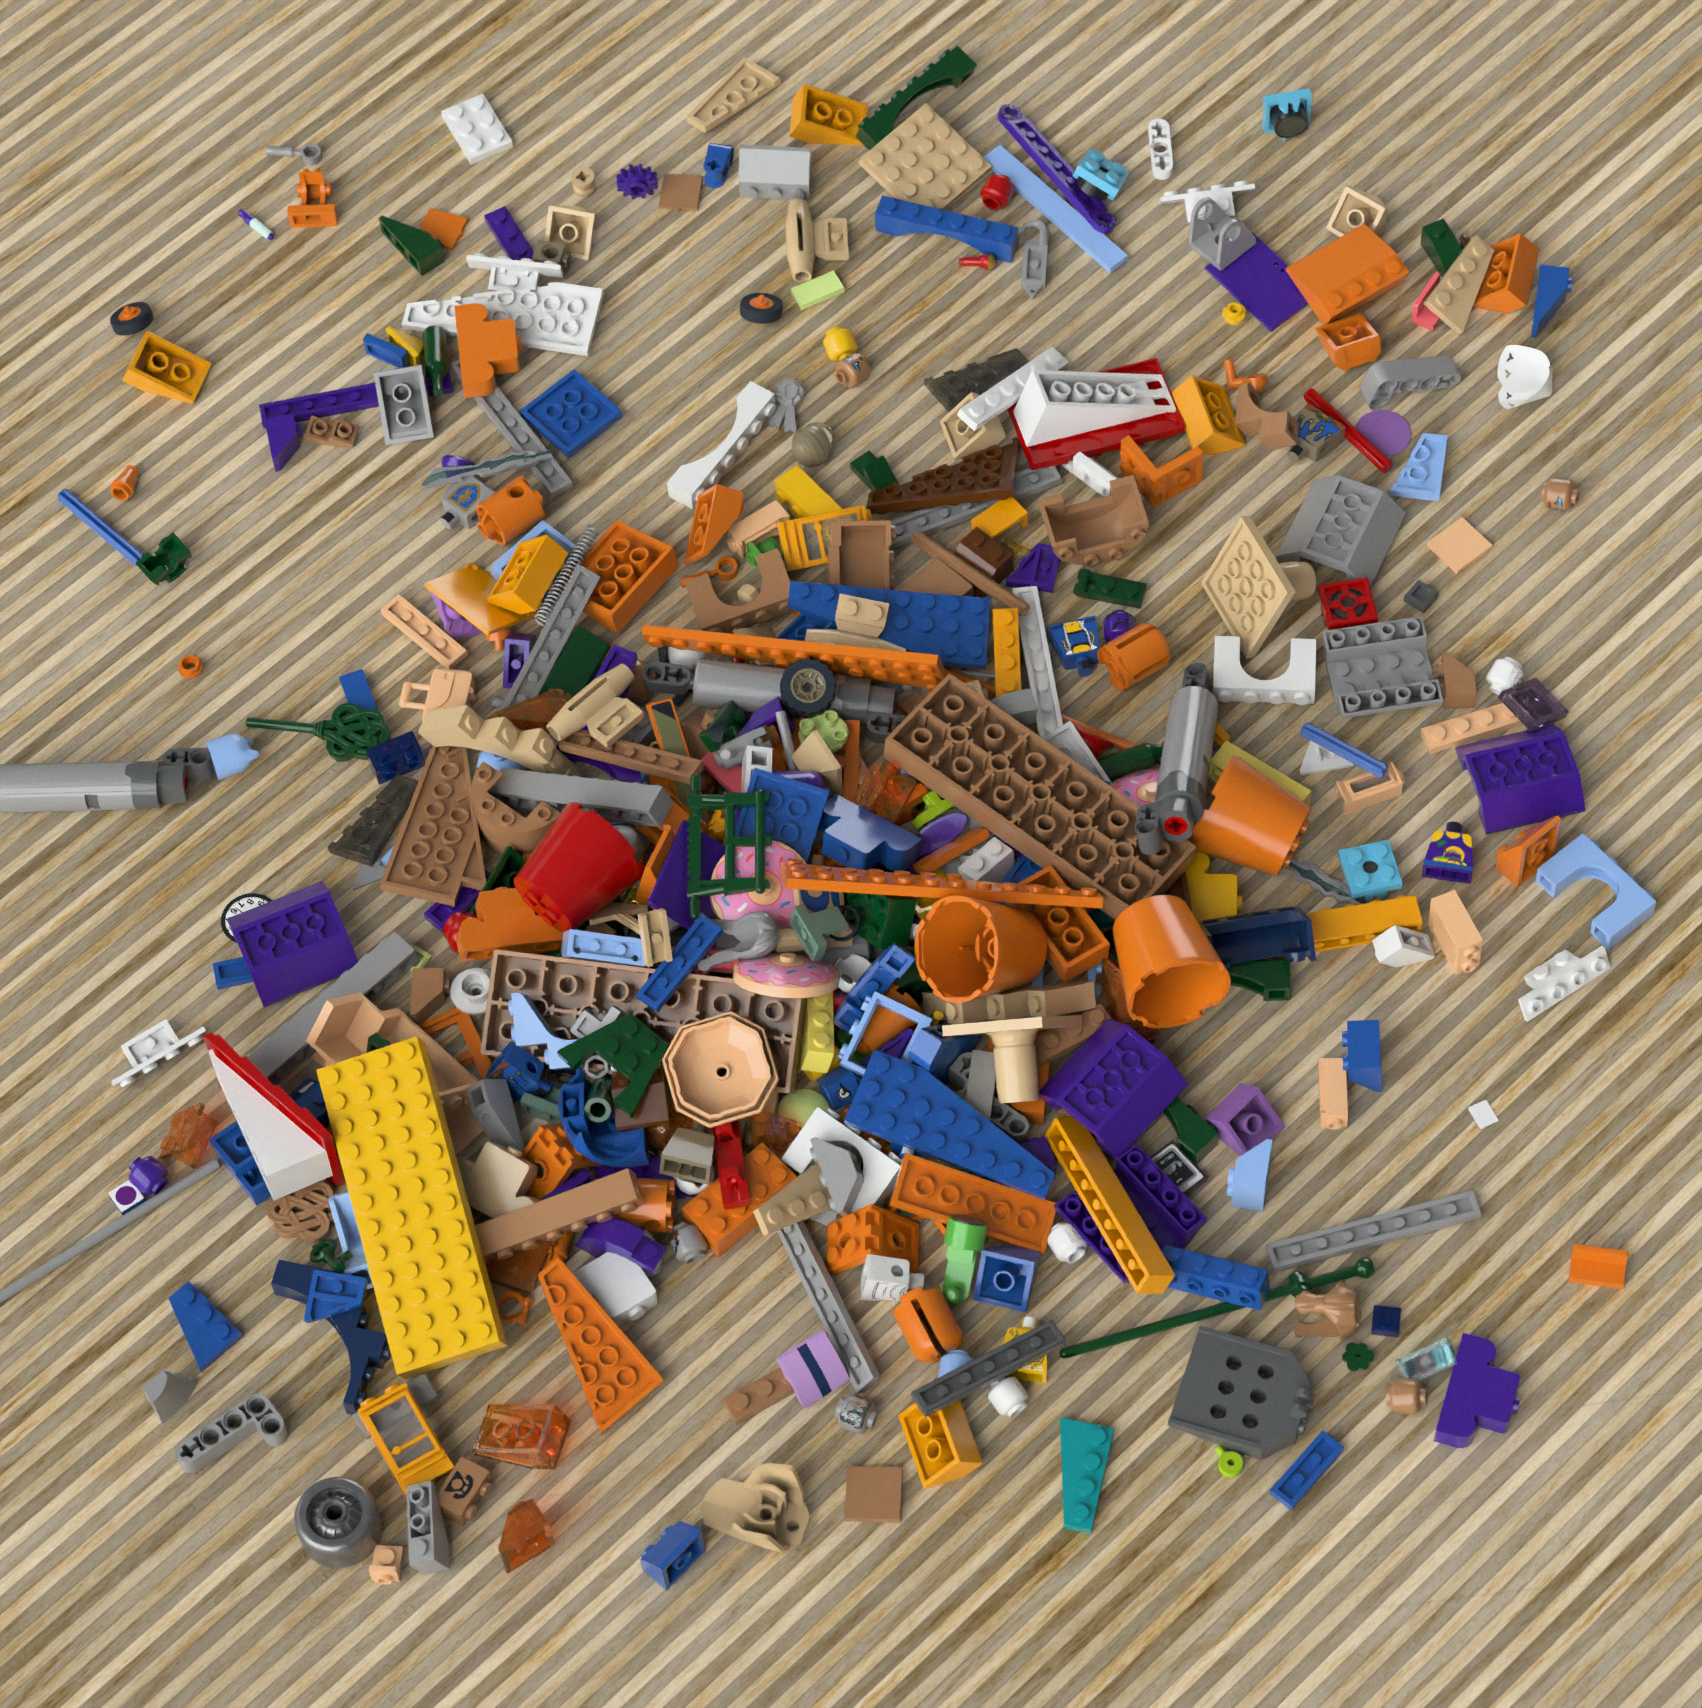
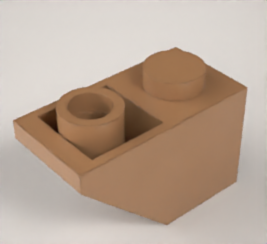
M1442 652L1441 662H1437L1436 670L1437 678L1442 677V684L1439 685L1444 709L1475 708V673L1448 652Z

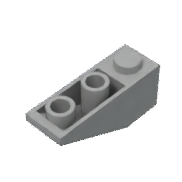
M482 1079L466 1088L472 1114L490 1141L500 1144L505 1148L512 1146L523 1152L525 1147L507 1080Z
M427 1481L406 1486L409 1566L424 1575L449 1570V1541L434 1482Z

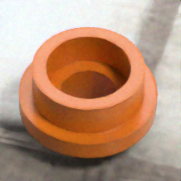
M195 655L184 656L178 665L180 675L187 679L198 677L204 668L201 659Z

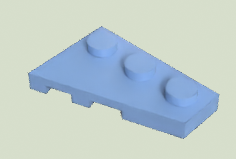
M1422 434L1410 455L1409 461L1401 470L1398 480L1393 484L1390 496L1439 502L1448 435Z

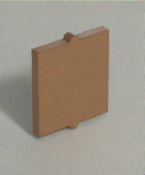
M664 173L659 209L676 210L677 212L681 210L698 211L703 176L686 175L685 173Z

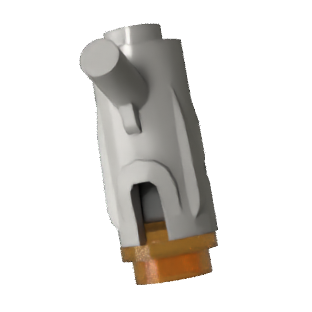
M764 725L721 744L720 750L714 753L713 756L719 768L724 766L725 770L742 764L747 746L775 749L776 745L781 743V740L774 725L768 727Z

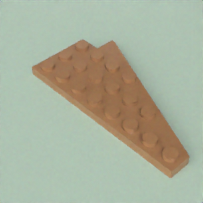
M431 746L381 879L380 890L454 907L462 886L482 891L486 884L477 817L471 794L472 784L466 747Z

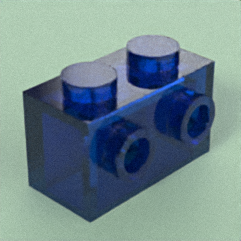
M413 731L366 749L369 765L379 785L425 765L422 749Z

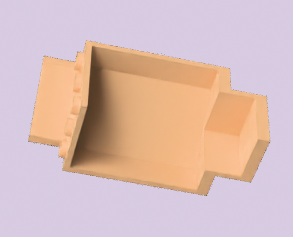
M362 993L327 1000L306 1040L316 1050L312 1058L318 1064L326 1067L365 1054L367 1052L368 1037L374 1033L388 1040L391 1045L417 1036L426 1044L456 1158L485 1133L472 1114L466 1088L479 1082V1080L399 1008L380 1011Z

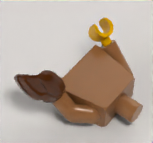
M707 710L704 716L699 715L694 718H686L680 722L690 758L701 760L709 752L708 748L699 738V734L708 728L706 726L708 723L713 722L715 719L714 715L717 712ZM657 741L652 742L649 747H658ZM703 769L700 774L701 793L717 795L719 789L718 781Z

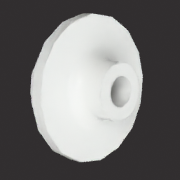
M472 968L457 975L452 982L450 994L452 1002L458 1010L471 1015L486 1013L491 971L483 968Z

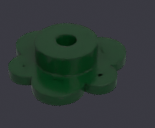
M1353 1342L1348 1343L1345 1349L1346 1352L1342 1355V1360L1347 1362V1368L1350 1371H1357L1359 1368L1366 1370L1369 1367V1363L1374 1360V1353L1371 1350H1367L1365 1343H1360L1359 1345Z

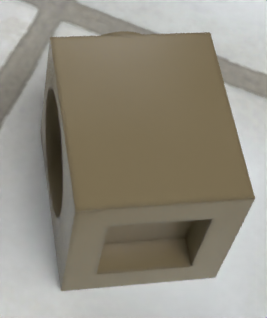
M538 240L532 260L538 263H544L545 261L556 262L558 265H561L564 272V269L569 267L570 254H567L566 244Z

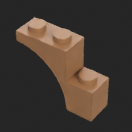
M1248 382L1239 384V392L1236 397L1237 412L1234 417L1236 427L1246 437L1259 435L1260 441L1271 451L1297 445L1299 424L1288 411L1268 412L1260 408L1259 395Z

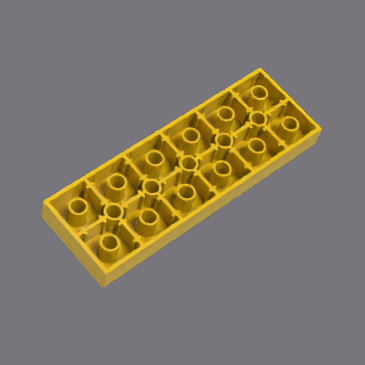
M416 1036L317 1069V1075L396 1374L406 1380L506 1347L507 1342L426 1044Z

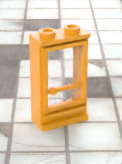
M865 505L776 523L786 571L828 563V541H831V535H829L830 522L872 521L870 509H865Z
M396 1383L388 1387L384 1391L385 1394L377 1399L370 1397L360 1404L361 1408L357 1410L358 1416L407 1500L406 1486L427 1481L435 1483L436 1478L447 1472L450 1474L454 1466L408 1388L407 1383L402 1385Z

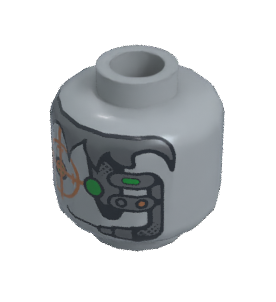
M850 1394L846 1398L842 1397L835 1412V1418L838 1419L839 1426L857 1434H863L868 1428L872 1429L878 1417V1413L874 1412V1403L855 1394Z

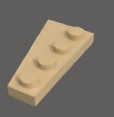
M744 57L686 116L687 123L706 133L779 86L781 78Z
M1475 235L1469 241L1423 302L1429 310L1458 335L1464 331L1494 249L1478 235Z
M819 1162L809 1167L804 1173L753 1211L763 1236L832 1210L828 1201V1197L831 1194L828 1187L825 1188L819 1177V1173L822 1172Z

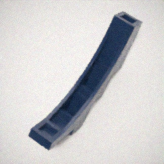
M278 1260L271 1285L275 1295L293 1299L307 1305L313 1270L336 1272ZM364 1304L362 1307L325 1318L336 1329L348 1350L351 1379L343 1405L346 1413L350 1415L358 1412L357 1409L361 1407L360 1404L367 1399V1392L365 1390L367 1383H371L373 1380L375 1367L383 1369L385 1361L391 1358L386 1333L366 1329L369 1323V1314Z

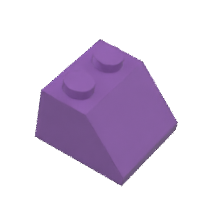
M1241 1083L1205 1118L1206 1121L1211 1122L1216 1127L1218 1138L1240 1156L1266 1139L1272 1140L1285 1127L1259 1087Z

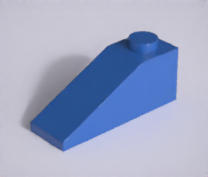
M1540 265L1531 337L1536 338L1564 304L1566 292L1572 291L1573 278H1568L1570 268Z

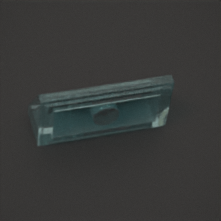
M1449 1338L1442 1339L1396 1360L1403 1378H1417L1419 1380L1457 1364Z

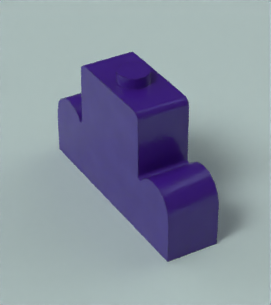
M1463 1333L1436 1427L1434 1442L1456 1448L1468 1447L1474 1440L1476 1427L1504 1434L1507 1431L1511 1413L1517 1414L1521 1398L1516 1397L1520 1375L1494 1367L1496 1348L1490 1340Z

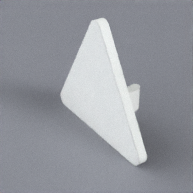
M1310 741L1300 768V774L1308 775L1353 767L1355 764Z

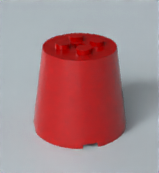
M570 802L563 809L514 878V885L522 900L549 926H553L561 932L569 929L576 930L641 880L645 870L641 861L636 862L633 855L636 853L634 848L608 821L593 810H590L588 813L581 810L583 808L582 805L576 802Z

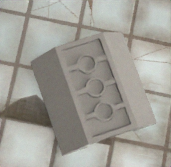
M1340 475L1315 480L1280 547L1276 560L1297 562L1306 558L1345 572L1346 580L1368 577L1371 588L1406 513L1383 490Z
M1422 616L1322 631L1326 670L1336 711L1342 719L1443 703L1439 681L1433 678L1426 650L1427 634Z

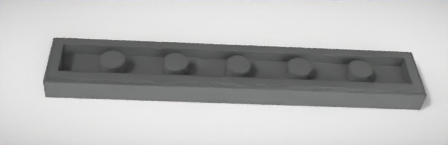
M1051 1319L912 1391L911 1397L926 1418L1065 1346L1066 1339Z

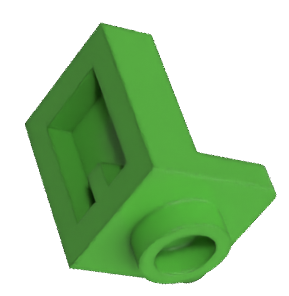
M772 536L756 546L752 541L746 543V558L752 566L756 565L758 569L755 556L778 548L782 560H784L781 547Z

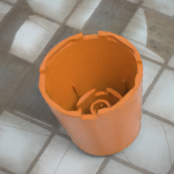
M1233 755L1211 793L1216 796L1211 807L1208 810H1203V815L1199 822L1196 823L1193 835L1189 841L1197 846L1196 851L1277 877L1282 867L1288 868L1294 856L1290 852L1297 851L1303 839L1299 834L1304 836L1310 824L1307 818L1312 808L1243 759Z
M948 896L938 900L931 906L932 909L925 918L921 919L917 928L914 950L919 974L922 980L927 981L934 990L932 993L948 1002H969L1027 985L1039 975L1045 963L1047 942L1044 930L1033 914L1021 908L967 896Z
M1171 895L1148 897L1130 905L1117 917L1113 925V935L1126 1006L1130 1017L1134 1021L1137 1019L1143 1022L1145 1027L1149 1028L1181 1026L1203 1017L1202 1012L1211 1005L1217 1007L1223 1001L1231 983L1228 970L1184 900Z

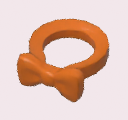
M508 1291L500 1295L495 1301L501 1321L505 1323L518 1321L520 1325L526 1324L529 1309L533 1306V1300L530 1297L526 1296L523 1298L521 1294L515 1291ZM506 1300H518L522 1305L519 1313L511 1316L501 1314V1306Z

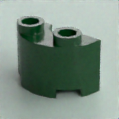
M172 532L159 542V549L156 552L145 553L135 564L152 583L159 585V582L165 580L171 583L187 569L184 564L187 558H191V552Z

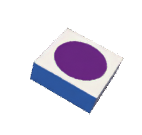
M129 1180L108 1193L110 1199L122 1215L145 1202L140 1191Z

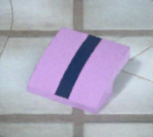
M820 1330L776 1358L786 1380L791 1384L800 1405L804 1409L850 1381L837 1352L823 1330Z

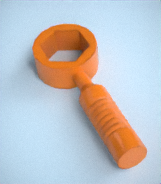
M722 557L716 562V570L710 572L705 570L681 578V586L685 588L684 581L708 573L709 578L717 575L722 580H732L738 574L737 562L732 557ZM728 564L734 567L732 571L726 573L720 570L722 566Z

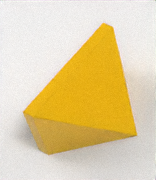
M390 326L385 329L389 343L408 351L412 366L423 364V340Z

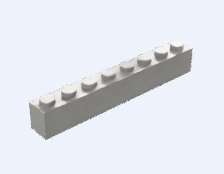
M501 768L499 772L503 774V778L489 792L490 795L515 810L532 812L541 801H544L561 813L570 802H576L582 805L583 808L581 810L587 813L593 810L606 821L655 827L661 826L674 803L667 794L666 789L657 784L645 785L638 782L610 781L596 777L584 778L577 775L567 776L558 773H541L535 770L524 771L517 768Z
M395 931L389 937L383 938L375 949L363 955L355 966L343 972L334 984L323 989L320 996L313 1002L306 1004L299 1014L293 1019L286 1021L279 1031L272 1037L266 1038L258 1049L252 1054L246 1055V1057L276 1086L315 1053L316 1050L306 1040L327 1000L362 993L373 1003L407 974L413 966L415 967L419 963L415 949Z

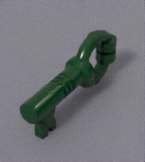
M332 1239L319 1240L318 1244L312 1246L313 1249L309 1256L311 1262L319 1263L323 1261L339 1274L344 1271L346 1261L354 1257L347 1250L342 1256L337 1258L334 1253L337 1243Z

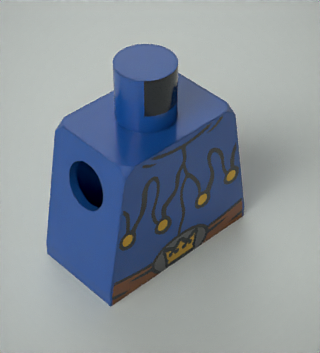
M510 1042L489 1066L485 1078L506 1079L511 1098L519 1101L525 1092L530 1094L531 1091L545 1097L551 1087L548 1081L540 1078L544 1068L543 1062L521 1047L516 1046L513 1042Z

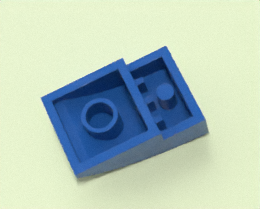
M237 1121L208 1139L225 1166L256 1206L271 1196Z

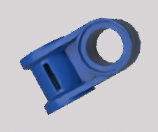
M709 143L703 166L706 172L705 183L708 187L719 188L724 185L733 161V146Z

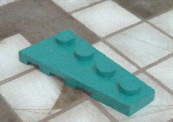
M1060 1418L1064 1528L1091 1534L1113 1440L1114 1428Z

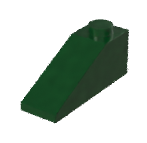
M383 215L379 217L381 232L421 276L445 262L443 255L445 249L439 239H434L426 231Z
M1444 218L1422 227L1421 246L1441 274V277H1443L1462 252Z

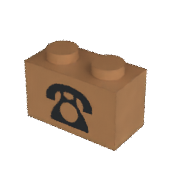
M461 1456L437 1493L442 1516L463 1527L468 1519L472 1520L478 1511V1503L482 1497L488 1496L493 1487L490 1471Z

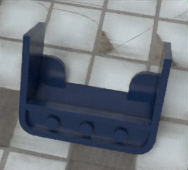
M1298 906L1263 910L1198 922L1226 969L1231 968L1232 964L1278 956L1289 958L1290 962L1304 961L1306 956L1310 961H1316L1311 919Z

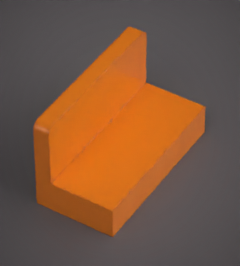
M1574 1244L1568 1282L1623 1289L1628 1251Z

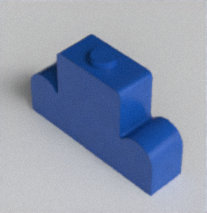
M838 794L826 801L818 830L824 835L821 853L846 867L868 870L882 861L883 865L892 871H903L916 862L919 857L922 843L921 838Z
M952 1023L921 1028L908 1052V1058L913 1060L912 1064L924 1068L947 1086L949 1082V1067L961 1054L975 1050L982 1035L943 1036L942 1026L954 1025Z

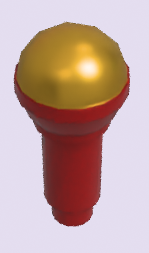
M989 253L980 257L959 258V265L980 266L986 270L992 269L996 263L995 257Z

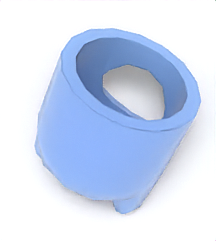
M236 733L206 741L207 750L210 752L213 768L218 780L249 769L252 760L259 757V752L251 749L254 742L252 738H244Z

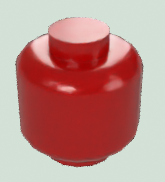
M991 175L987 178L980 196L987 208L991 210L1004 209L1013 197L1015 188L1006 175Z

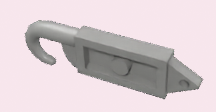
M1038 220L1026 222L1020 231L1021 234H1024L1030 227L1039 229V239L1027 241L1024 244L1021 288H1025L1032 300L1046 287L1049 231L1048 227Z

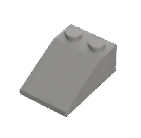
M424 365L374 372L386 445L433 438L434 432Z

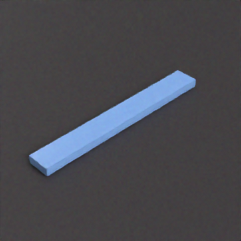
M999 145L983 157L992 165L991 170L994 173L1009 177L1017 193L1109 273L1128 260V255L1103 233L1096 231L1079 212L1004 147Z

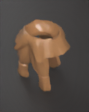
M1340 1281L1327 1294L1315 1295L1304 1290L1296 1295L1294 1309L1298 1310L1299 1313L1316 1312L1325 1318L1315 1324L1296 1323L1294 1326L1295 1336H1337L1342 1341L1352 1333L1357 1332L1360 1326L1361 1315L1359 1308L1360 1300L1357 1297L1359 1293L1350 1288L1345 1282Z

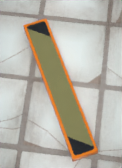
M672 698L647 704L646 708L659 749L690 757ZM669 779L673 794L688 806V794H692L690 793V785ZM701 811V819L708 825L710 822L708 812Z

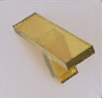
M1007 538L1004 539L1006 545L1013 547L1011 552L1013 560H1016L1020 552L1030 555V549Z

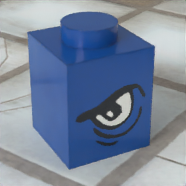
M842 1066L816 1080L823 1097L834 1110L853 1101L861 1082L857 1073L851 1072Z

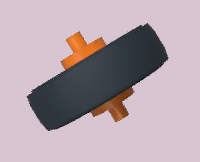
M752 293L744 296L740 302V315L749 322L759 324L772 323L779 320L783 313L781 299L771 294Z
M145 302L130 303L112 314L110 324L117 335H132L144 330L152 323L154 318L153 312Z

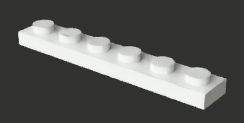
M1051 347L963 406L957 416L975 431L1018 402L1032 370L1063 371L1067 368L1069 361Z

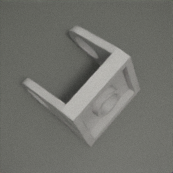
M1210 197L1199 200L1192 210L1188 239L1189 246L1220 271L1256 244L1255 236L1245 224L1237 218L1231 219ZM1209 204L1207 213L1203 217L1198 218L1200 209L1204 205Z

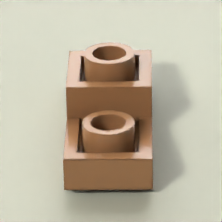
M311 415L304 440L322 445L350 448L353 446L359 425L336 418L335 422H331Z

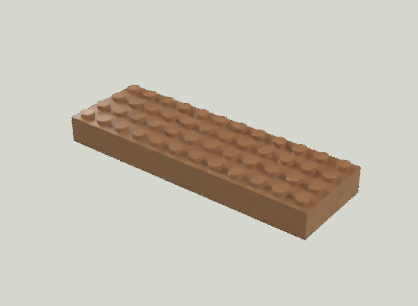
M950 673L885 740L883 754L885 757L1043 869L1052 865L1064 883L1072 890L1081 891V888L1084 887L1096 889L1103 897V908L1099 909L1115 920L1127 907L1135 902L1148 897L1163 895L1193 863L1197 846L1188 840L1171 841L1164 838L1163 848L1159 852L1143 854L1140 851L1135 833L1136 815L1140 806Z
M494 949L480 1054L499 1056L510 1042H513L511 1027L514 1026L513 1015H510L508 1007L509 1000H512L511 993L528 995L551 1030L565 1040L579 1039L570 1032V1029L584 1010H588L598 1017L600 1013L606 1015L612 1006H617L624 1011L622 1017L632 1013L669 1046L680 1026L732 1011L765 1029L779 1076V1081L773 1091L795 1094L807 998H781L761 995L743 989L731 978L690 973L657 1013L636 997L638 991L656 969ZM547 1044L521 1047L541 1062H545L544 1051L548 1049ZM596 1058L588 1063L589 1068L604 1069V1062ZM724 1068L719 1069L718 1076L724 1077L727 1074V1070Z

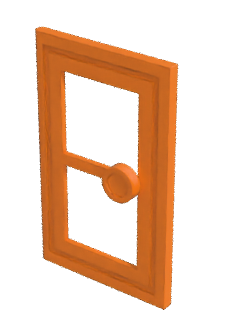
M794 720L793 745L795 751L801 745L798 736L801 720ZM843 720L849 730L848 740L845 743V759L842 756L834 757L840 764L841 769H844L843 798L857 804L860 720Z
M455 1007L418 1024L430 1036L457 1023L470 1052H462L459 1058L455 1060L462 1066H470L475 1061L482 1079L486 1078L491 1062L488 1055L480 1054L482 1042L469 1014H465Z

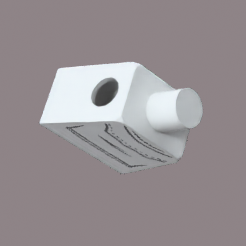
M867 1254L861 1273L860 1300L900 1301L899 1298L906 1294L908 1289H915L921 1286L923 1290L924 1274L909 1273L910 1262L908 1260Z

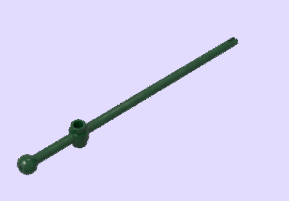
M1367 1257L1360 1258L1354 1266L1312 1278L1306 1277L1302 1272H1293L1288 1277L1289 1282L1287 1285L1270 1289L1265 1302L1288 1295L1296 1298V1295L1304 1290L1311 1293L1313 1288L1355 1276L1368 1279L1375 1273L1373 1262ZM1223 1302L1062 1348L1059 1351L1060 1357L1067 1359L1246 1307Z

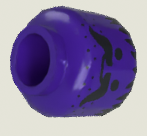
M1115 610L1108 614L1103 620L1105 641L1108 643L1136 626L1134 616L1124 610Z

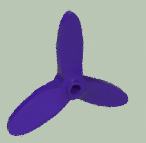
M952 813L935 820L923 828L916 835L922 839L917 861L955 840L967 827L968 815ZM913 865L903 870L913 875H920V873L915 871Z

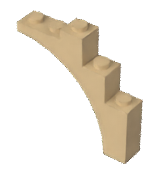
M468 705L427 712L418 731L434 747L456 746L481 750L504 757L532 771L535 770L541 773H558L560 775H577L580 777L584 774L583 771L556 748L558 742L542 728L520 731L505 716L484 720Z
M1077 980L1045 986L1010 989L963 1003L945 1001L932 993L933 991L922 992L924 1015L933 1019V1013L939 1010L943 1013L942 1020L952 1024L974 1023L985 1020H1010L1029 1016H1058L1096 1008L1094 982Z

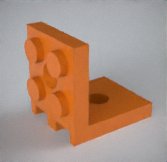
M1129 435L1121 439V451L1119 452L1121 457L1120 471L1124 477L1134 475L1139 493L1147 499L1153 508L1203 481L1204 452L1198 446L1157 469Z
M562 1123L541 1125L523 1150L521 1156L538 1166V1169L540 1164L544 1168L543 1177L539 1174L538 1170L527 1191L530 1197L537 1198L542 1201L541 1198L565 1183L574 1169L602 1165L588 1159L575 1150L566 1137Z
M873 1204L828 1223L826 1258L829 1274L836 1276L865 1263L867 1254L908 1260L910 1262L909 1273H918L919 1223ZM893 1237H894V1238L896 1239V1241H897V1246L895 1245V1243H894V1241H893Z

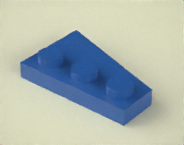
M190 1281L168 1298L201 1373L243 1338L241 1333Z

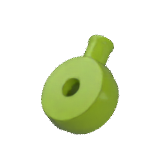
M1221 1445L1218 1446L1215 1452L1220 1457L1218 1469L1221 1474L1228 1478L1240 1475L1244 1469L1242 1457L1233 1451L1226 1452Z

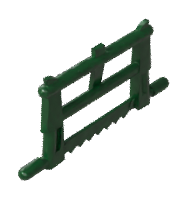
M693 773L690 777V793L692 794H688V806L691 815L687 820V823L690 824L687 828V832L690 833L687 840L690 843L686 847L690 850L686 856L690 859L686 865L690 869L686 875L690 877L687 888V898L690 900V918L697 920L700 917L699 898L724 894L725 897L727 895L753 891L763 894L765 889H771L769 881L765 878V846H772V835L765 836V804L769 802L771 794H765L762 789L756 790L755 793L724 792V795L699 794L701 793V777L698 773ZM755 807V836L735 837V808ZM725 809V879L701 880V811ZM735 847H755V877L735 878Z

